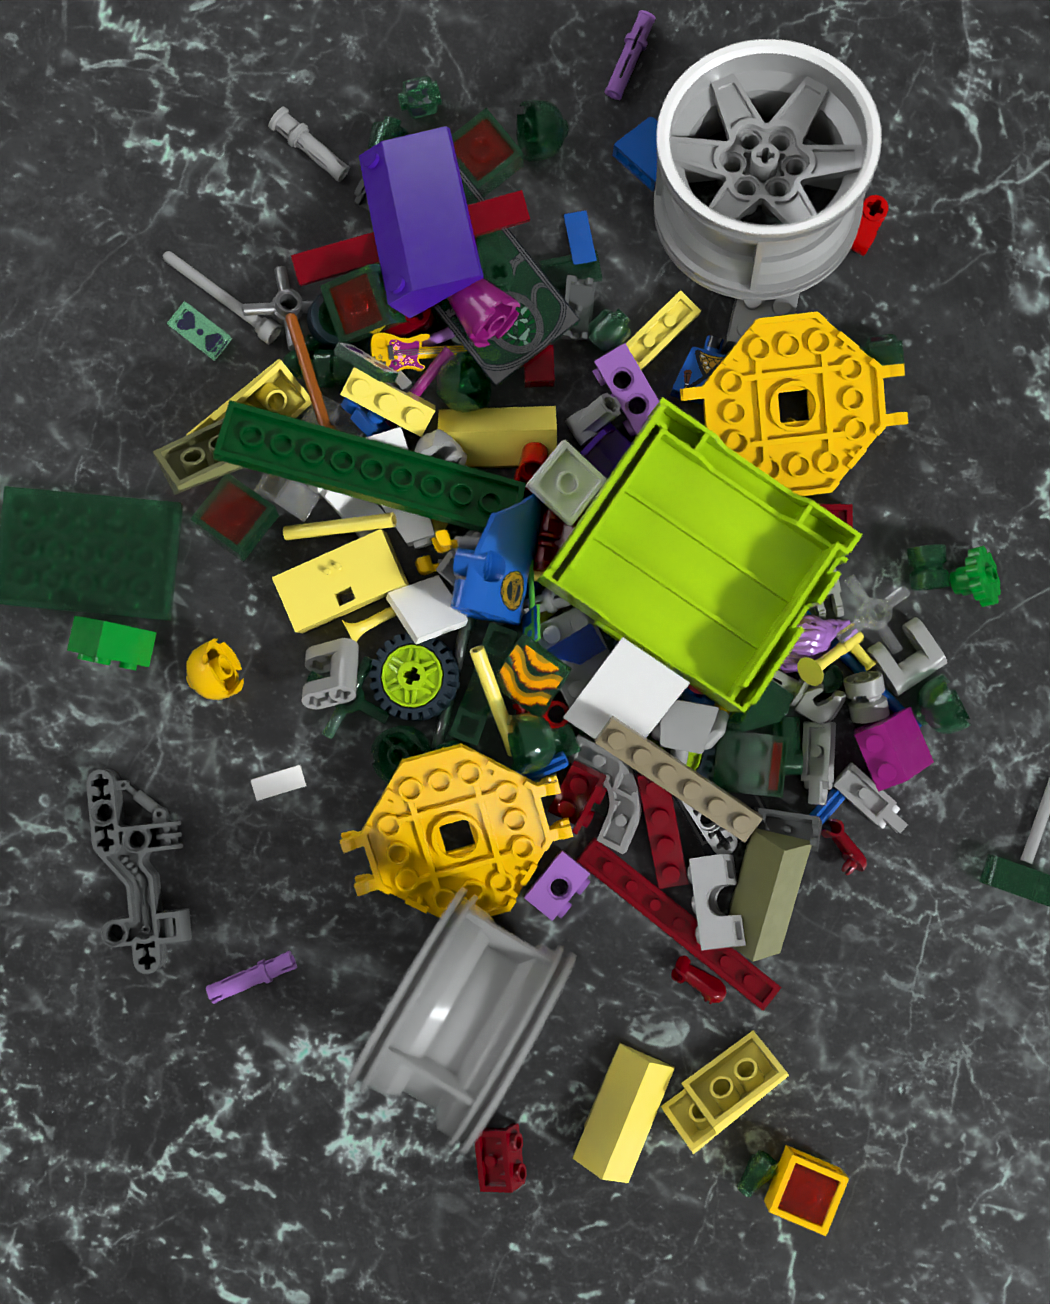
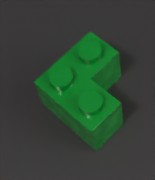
M74 616L67 651L78 653L77 659L109 666L111 660L119 661L118 667L136 671L137 665L149 667L157 632Z

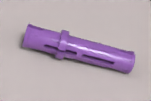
M639 11L631 32L626 34L624 39L626 44L615 66L609 84L604 91L610 98L621 100L639 55L647 47L646 39L656 20V17L648 11ZM638 33H641L634 50H631L635 43ZM628 60L629 62H628V64H627V66H626V69H625V71H624V73H623V76H622V78H619L620 75H621V72H622V70H623V68H624V65H625L626 61Z
M287 951L267 961L262 959L258 961L257 965L207 985V995L211 1002L215 1004L224 998L235 995L263 982L266 984L270 983L278 975L296 969L295 958L291 951Z

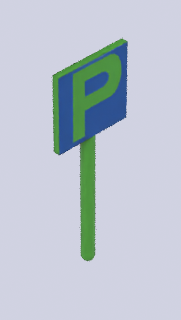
M534 560L531 561L528 577L529 611L522 617L523 650H525V645L531 647L541 639L540 605H535Z

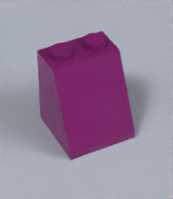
M911 706L892 713L880 721L854 728V736L878 792L910 780L934 763Z

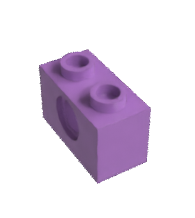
M561 849L525 893L524 898L550 920L553 921L556 916L562 918L572 904L568 901L575 892L580 895L591 882L587 878L590 872ZM556 879H564L568 883L567 890L562 894H556L551 890V884Z

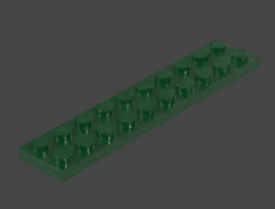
M229 400L213 453V459L481 533H483L492 513L504 510L523 501L526 487L524 482Z

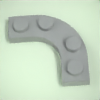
M583 733L578 734L568 761L573 763L576 760L606 775L604 786L607 788L610 804L597 841L624 854L629 848L642 812V799L638 779L632 767L597 745L595 739Z

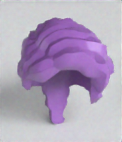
M815 615L803 616L797 627L801 626L805 630L780 666V669L784 673L798 672L797 663L803 657L817 660L830 651L831 641L852 628L853 625L850 620H822Z

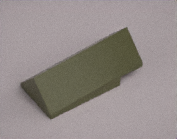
M224 418L153 451L174 495L244 468L213 459L214 449Z
M758 828L749 837L737 877V885L734 887L729 904V915H742L746 945L733 948L752 962L781 952L812 846L809 840Z

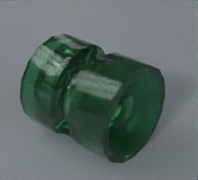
M315 349L313 369L319 388H333L336 382H338L340 387H344L355 363L359 364V355L349 349L340 350L338 355H335L332 349Z
M925 545L907 549L908 566L913 568V571L909 574L911 591L950 587L949 570L943 566L948 562L946 545Z

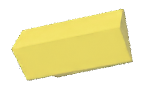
M280 359L276 360L229 399L292 418H297L312 404L308 393ZM229 400L187 433L186 436L223 419Z
M556 406L440 409L438 413V429L446 432L462 447L463 452L467 454L465 464L470 468H518L522 449L526 444L531 442L542 443L548 449V457L557 447Z
M753 1030L683 1081L681 1084L684 1089L660 1107L694 1154L789 1075Z
M619 1043L585 1122L584 1131L574 1152L573 1159L602 1180L629 1183L675 1067Z

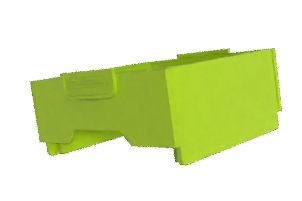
M662 398L650 412L648 420L537 582L595 620L593 626L599 627L618 642L624 637L690 682V686L727 711L745 713L750 705H754L805 630L801 626L797 627L807 610L810 607L821 605L841 576V572L833 571L837 565L847 562L848 558L845 556L852 552L862 534L813 500L789 490L728 448L713 431L665 398Z

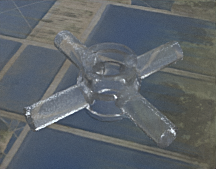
M854 574L847 577L844 582L860 606L855 610V621L836 634L837 639L841 643H845L863 629L877 630L893 655L901 651L903 648L887 623L892 618V608L910 595L908 588L902 586L884 600L869 598ZM871 609H873L876 614V620H874L871 616Z

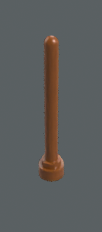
M288 313L285 320L318 425L335 429V426L330 423L297 316L294 313Z

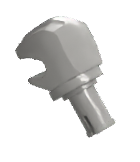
M437 429L431 433H426L416 444L414 452L467 466L465 464L467 454L443 430Z
M779 670L768 684L789 696L790 702L788 706L792 707L794 711L818 724L831 722L842 708L846 699L845 692L837 689L826 700L816 702L813 699L823 691L822 683L818 686H809L803 679L797 681Z

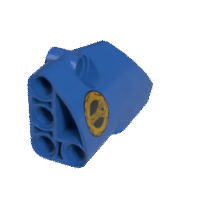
M534 494L509 508L492 513L475 550L457 549L453 563L454 575L466 577V580L455 579L450 606L452 609L474 619L520 625L531 561L536 554L541 515L545 506Z

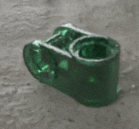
M475 236L484 279L502 291H508L514 284L511 264L494 251L484 240ZM505 271V278L498 277L497 280L495 279L494 274L496 272L501 274Z

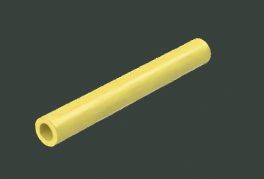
M391 512L284 526L283 536L288 541L396 527L397 519L396 515Z
M476 646L469 651L506 752L508 756H516L521 753L522 749L483 646Z

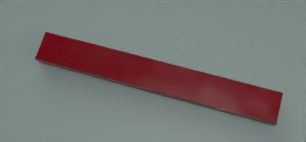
M522 190L467 205L474 237L530 222ZM374 232L291 255L300 287L380 264Z
M595 837L592 838L577 857L576 861L762 1011L765 1010L782 988L732 947L701 950V945L696 939L697 919L608 847L598 842Z

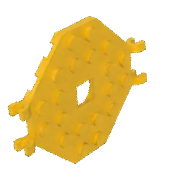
M818 311L755 319L701 387L680 389L681 401L703 399L705 427L717 434L728 448L800 496L832 493L846 473L864 455L873 440L887 426L908 424V412L886 414L883 378L905 376L904 363L882 366L874 358H871L842 331L837 330ZM806 390L809 420L781 423L778 394Z
M462 743L402 759L362 830L359 832L347 831L341 833L340 845L343 853L364 846L373 875L361 874L355 876L356 883H354V888L357 896L380 890L388 895L391 893L405 900L406 904L424 913L429 912L441 918L455 895L463 887L467 890L465 898L470 901L473 895L478 896L475 905L490 916L511 911L516 903L517 896L522 888L527 885L537 868V863L544 852L548 850L551 843L559 839L573 837L568 817L554 822L551 826L548 825L541 797L561 793L557 775L553 774L541 779L539 782H535ZM460 820L468 821L475 844L446 851L439 829L440 826Z

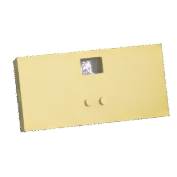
M382 529L272 577L295 632L302 634L386 597L388 592L409 585L387 532Z

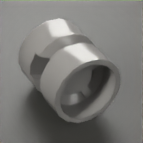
M859 672L843 680L846 697L852 699L848 704L852 722L872 723L885 719L890 715L887 697L882 695L885 692V684L881 672Z

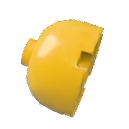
M212 639L193 650L186 665L188 685L196 693L212 700H222L233 696L242 690L244 678L239 680L236 671L242 670L236 654L225 642L218 644L216 642L218 639Z

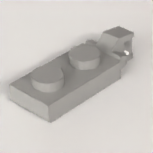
M816 722L803 723L801 781H804V788L809 789V804L826 805L828 790H832V782H834L835 722L824 724Z
M849 763L832 782V786L880 828L883 829L887 824L896 833H901L908 826L896 814L900 810L896 805L897 802L885 791L878 792L875 783L853 763Z

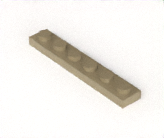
M613 715L595 739L597 745L743 842L747 841L763 819L761 814Z

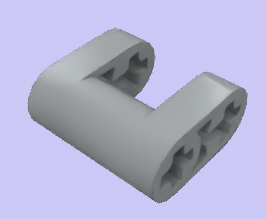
M917 617L902 625L905 635L917 652L899 664L895 662L881 642H877L865 650L877 662L874 665L875 669L883 674L885 684L897 697L947 664L944 653L928 629Z
M341 638L311 646L306 650V669L314 673L330 671V677L311 681L303 686L301 702L304 706L310 709H323L352 701L356 697L359 645L356 641Z

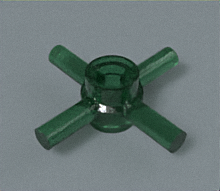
M364 656L357 669L355 702L350 706H346L343 703L334 705L336 708L321 733L330 739L333 738L346 713H354L360 710L383 724L389 718L390 714L365 700L364 691L361 688L372 668V659ZM311 671L306 681L311 682L325 677Z

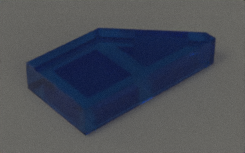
M590 623L543 651L545 657L581 665L606 650V647Z

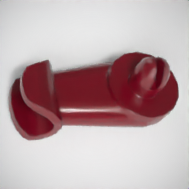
M830 819L828 824H830L832 831L822 829L821 835L825 838H832L842 852V857L846 861L842 866V872H845V875L852 874L855 869L863 872L867 867L865 855L845 833L842 821Z
M683 955L678 958L675 968L671 972V978L679 984L684 983V981L700 991L704 1001L707 1002L708 1000L709 1004L720 1003L725 999L727 990L720 979L691 965V961L687 956Z

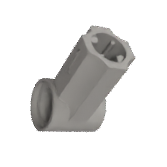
M605 393L588 407L571 415L565 420V423L579 446L582 447L590 443L605 426L621 414V405L616 397Z

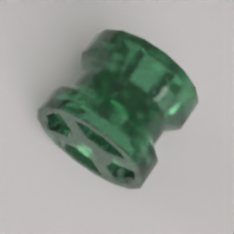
M834 664L828 665L823 670L824 686L822 694L835 692L843 683V673L840 668Z

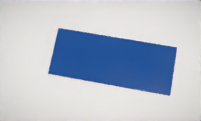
M587 211L563 214L573 264L597 261Z

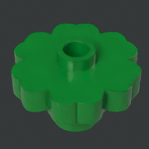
M985 546L968 549V557L965 558L966 566L958 567L956 571L950 573V583L956 595L962 594L963 596L973 594L974 599L979 601L982 607L998 604V596L1001 595L1000 579L991 553H987Z

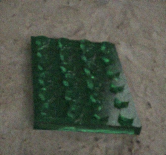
M4 486L0 521V605L171 621L183 504L180 502Z

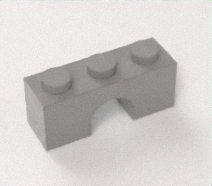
M718 854L689 859L690 866L687 873L690 883L693 884L694 896L691 903L692 909L697 915L696 939L701 945V950L745 946L742 915L727 916L719 910L717 905L719 892L724 887L737 885L733 855Z

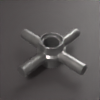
M278 266L275 268L278 293L272 300V303L242 304L243 316L272 315L276 322L285 327L288 349L295 350L285 317L288 313H294L299 320L302 313H308V308L313 301H302L300 294L289 287L286 267ZM332 303L325 304L320 312H331ZM282 306H288L292 309L288 310L283 308Z

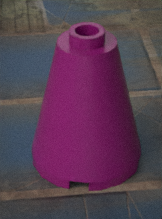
M484 278L447 298L470 341L478 348L490 345L487 340L494 335L498 339L511 328L519 315L516 311V307H520L518 301Z

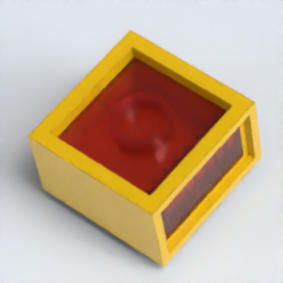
M786 1145L764 1198V1203L770 1213L827 1236L849 1177L842 1168Z

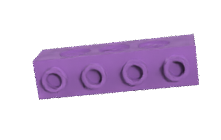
M626 343L595 360L596 369L592 372L600 386L606 384L612 393L611 396L616 397L619 401L620 409L627 419L622 423L630 437L637 436L648 420V415L659 403V400ZM625 373L630 377L631 383L627 388L620 389L614 385L613 380L617 374ZM636 398L643 400L646 405L645 411L638 415L631 413L628 408L630 401Z

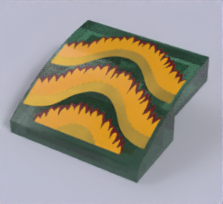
M522 634L505 659L495 679L499 690L540 720L547 712L555 695L562 689L572 668L530 637Z

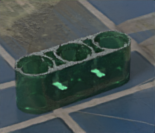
M992 854L987 855L979 882L1050 907L1049 874Z

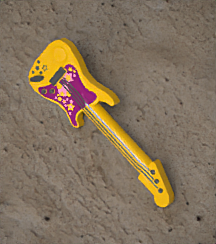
M376 333L370 340L371 356L396 372L403 369L423 371L425 366L420 364L419 359L436 358L445 346L422 347V342L430 338L429 334H419L411 338H400L392 334ZM473 344L474 349L482 359H490L495 362L501 357L500 351L490 346L478 348ZM463 345L446 346L454 352L451 358L472 357ZM372 364L375 373L379 376L395 374L394 372H386Z

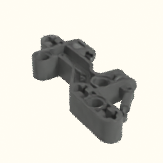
M98 769L89 774L86 782L92 847L97 855L125 884L129 916H120L106 922L101 928V940L109 947L132 946L133 963L136 970L142 974H151L160 969L167 961L166 943L192 939L190 908L163 910L160 875L149 860L150 854L153 851L184 847L183 843L178 841V837L182 836V833L177 831V826L181 825V820L171 821L167 808L159 805L143 791L135 790L130 786L129 780H121L120 775L115 770ZM108 779L109 784L100 786L99 780ZM122 790H127L134 796L133 800L153 815V823L140 825L126 824ZM102 795H111V798L100 800ZM105 804L109 805L112 809V816L109 820L104 819L101 814V809ZM113 824L114 828L103 830V826ZM153 828H159L160 834H155ZM136 831L142 832L145 837V843L141 847L136 845L133 840ZM105 839H114V845H105ZM156 839H160L161 845L155 846ZM114 924L121 926L123 929L122 939H118L113 935L112 927ZM152 941L155 942V944H153L152 946H150V944H148V945H146V946L143 945V944L150 943V942H152ZM149 954L150 957H155L156 961L152 963L151 960H146L145 956Z

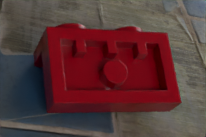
M574 760L560 786L561 793L556 794L548 812L562 819L568 817L570 823L574 824L572 833L577 835L582 826L586 828L589 826L595 813L591 810L593 804L600 805L605 796L607 788L603 787L606 775Z
M512 1123L506 1128H483L474 1142L480 1192L512 1193L525 1184L527 1175L522 1157L523 1137L519 1131V1124Z

